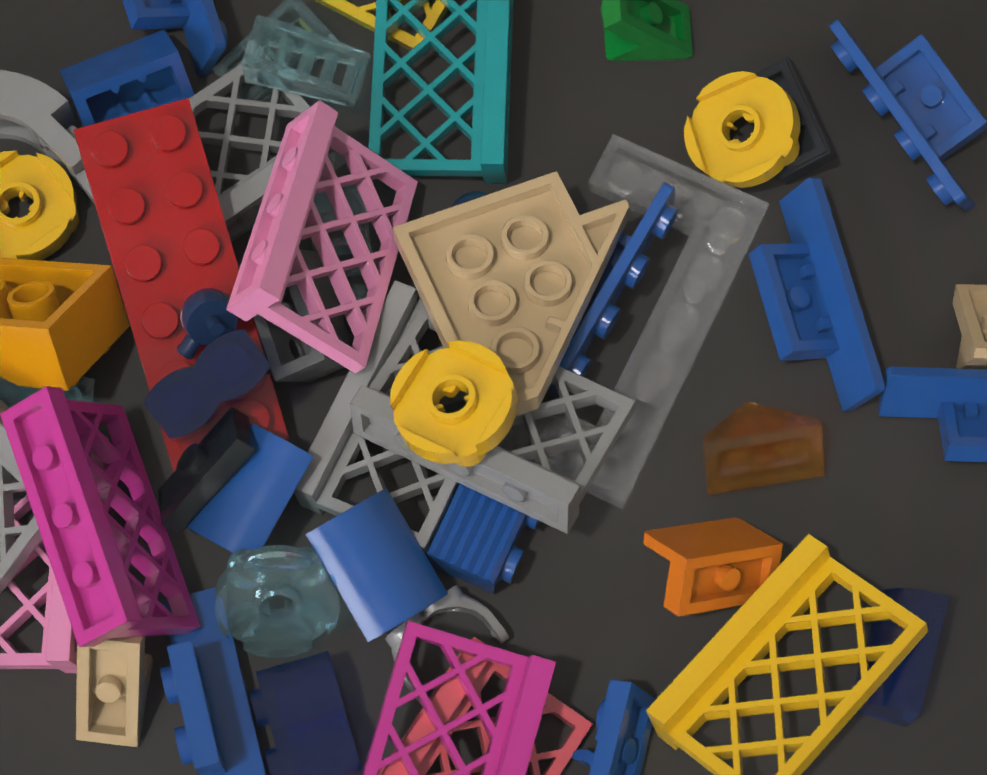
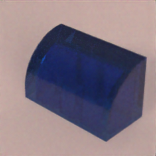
M888 588L881 592L926 622L929 632L857 713L907 727L922 711L950 596L920 589ZM890 619L872 621L869 623L865 638L866 647L892 644L905 629ZM876 661L868 662V668L870 669ZM860 663L858 665L853 687L861 679Z

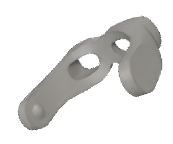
M455 585L447 590L448 594L406 620L389 633L385 640L392 648L391 651L395 663L406 622L411 621L422 624L427 619L446 612H463L476 616L484 622L491 635L501 644L508 640L509 636L486 606L464 594L459 586ZM405 676V685L410 690V692L414 691L407 677Z

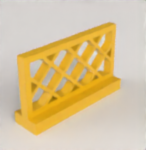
M808 534L649 706L646 712L659 738L675 750L678 748L682 749L714 775H743V757L778 754L779 771L775 775H801L929 632L927 623L830 557L828 547ZM833 581H836L853 593L854 609L819 613L818 598ZM861 599L872 607L862 608ZM810 608V614L803 615ZM890 619L905 629L892 644L866 647L864 622ZM856 623L858 648L822 652L820 628ZM812 629L813 654L779 658L778 642L787 632ZM770 652V659H763ZM876 661L875 664L869 669L868 662ZM860 663L861 679L851 690L826 692L824 667ZM815 668L818 694L782 698L780 672ZM771 673L773 699L738 703L737 687L747 676ZM729 697V704H722ZM836 706L828 715V707ZM819 708L820 725L810 736L785 738L783 712ZM774 713L776 740L741 743L739 717ZM730 718L731 745L704 747L692 737L707 720ZM795 752L787 761V753ZM733 759V768L722 760Z

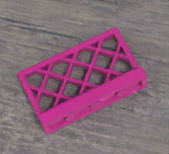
M45 386L0 413L78 647H95L114 637L188 634L200 628L201 625L167 529L162 524L161 512L123 405L66 400L62 388ZM100 423H106L112 443L98 430ZM90 450L107 465L105 472L88 456ZM119 479L129 488L132 500L118 486ZM110 506L126 521L124 528L108 513ZM139 535L148 543L152 556L137 542ZM130 563L146 577L144 586L128 571ZM159 591L168 599L172 613L157 600Z
M407 621L362 775H377L378 770L399 758L408 775H419L408 753L437 737L440 738L457 769L449 775H470L469 771L482 764L480 775H526L556 662L535 655L526 657ZM416 639L440 646L452 668L449 672L423 686L410 664ZM454 651L473 656L474 658L461 664ZM483 660L510 667L503 693L482 704L465 670ZM406 676L414 691L399 699ZM456 676L474 709L443 725L426 692ZM418 697L435 731L404 747L392 725L396 708ZM500 703L495 723L493 724L486 710ZM478 715L490 737L489 745L485 755L465 765L448 731ZM389 737L396 753L381 761L387 738Z

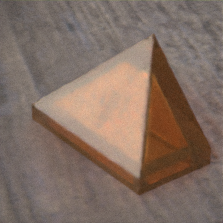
M746 402L702 437L706 490L709 495L825 476L823 429L819 418Z

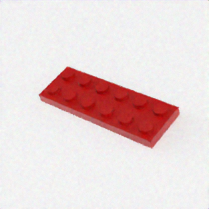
M189 98L74 129V135L173 472L176 470L177 463L183 452L191 444H199L231 407L247 415L251 424L263 428L286 441L289 440L254 318L244 321L238 317L237 327L228 339L215 345H201L194 359H187L177 351V346L181 344L187 335L181 323V309L186 299L194 292L205 288L219 289L230 297L239 270Z

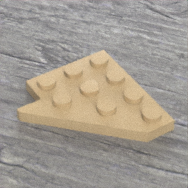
M555 171L393 227L396 246L443 347L449 348L447 342L470 341L483 345L498 355L518 393L515 417L539 409L629 220V204L625 199L579 215L558 172Z

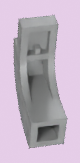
M0 70V139L19 140L37 148L44 155L55 160L68 174L71 182L82 191L83 189L78 184L75 175L84 170V165L73 131L77 129L75 127L77 123L69 101L58 91L33 77L17 72Z

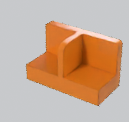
M736 517L646 530L643 539L645 546L670 561L663 607L678 617L743 605L780 565L783 543Z

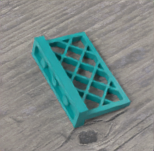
M376 0L368 149L382 157V142L401 126L419 146L404 159L385 160L407 175L483 177L484 183L507 184L514 0H467L461 6L454 0H440L452 14L432 32L413 16L429 0H410L405 6L398 0ZM389 5L397 12L390 19ZM477 8V19L475 22L469 14ZM406 21L423 40L401 59L387 45L388 36ZM462 22L476 35V43L457 59L440 40ZM433 48L451 66L431 84L427 85L410 66L429 49ZM388 58L394 64V66L386 72V63ZM475 60L473 74L466 67ZM403 73L421 92L398 112L385 99V89ZM460 74L474 88L473 97L455 112L437 93ZM430 100L448 120L425 139L407 120ZM384 110L392 117L385 125H383ZM473 112L471 128L464 120ZM457 127L471 140V160L445 159L434 147ZM428 153L433 159L421 158Z

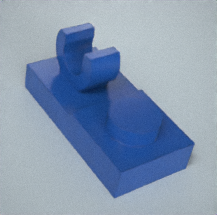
M610 679L606 697L600 703L597 710V733L595 737L597 744L595 752L593 753L586 749L576 750L573 752L572 759L584 766L590 767L589 775H640L652 729V723L646 710L656 699L632 682Z

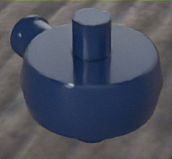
M205 288L194 292L186 299L181 309V323L187 335L181 344L177 346L178 353L183 357L194 359L201 345L221 343L233 334L238 324V317L226 310L230 299L226 293L215 288Z

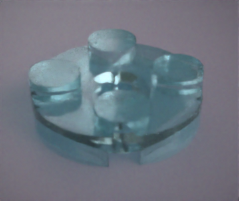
M272 545L253 550L240 549L232 553L228 558L227 568L219 577L215 589V616L220 631L227 638L229 632L234 638L242 641L243 650L255 656L286 658L302 654L313 648V639L322 635L326 629L327 634H330L335 628L340 614L339 591L313 547L298 548L286 545ZM275 595H282L290 598L293 602L285 600V608L272 609L270 601L265 599Z

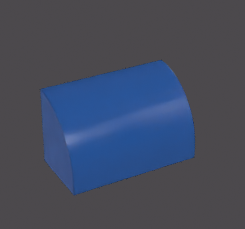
M165 30L158 31L59 70L83 127L194 96L179 52Z
M250 423L255 452L187 528L253 564L314 456L275 434Z
M387 488L305 534L368 642L405 622L448 594Z

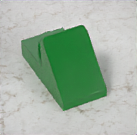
M602 0L601 15L603 18L607 60L614 62L684 60L693 56L688 5L678 0Z

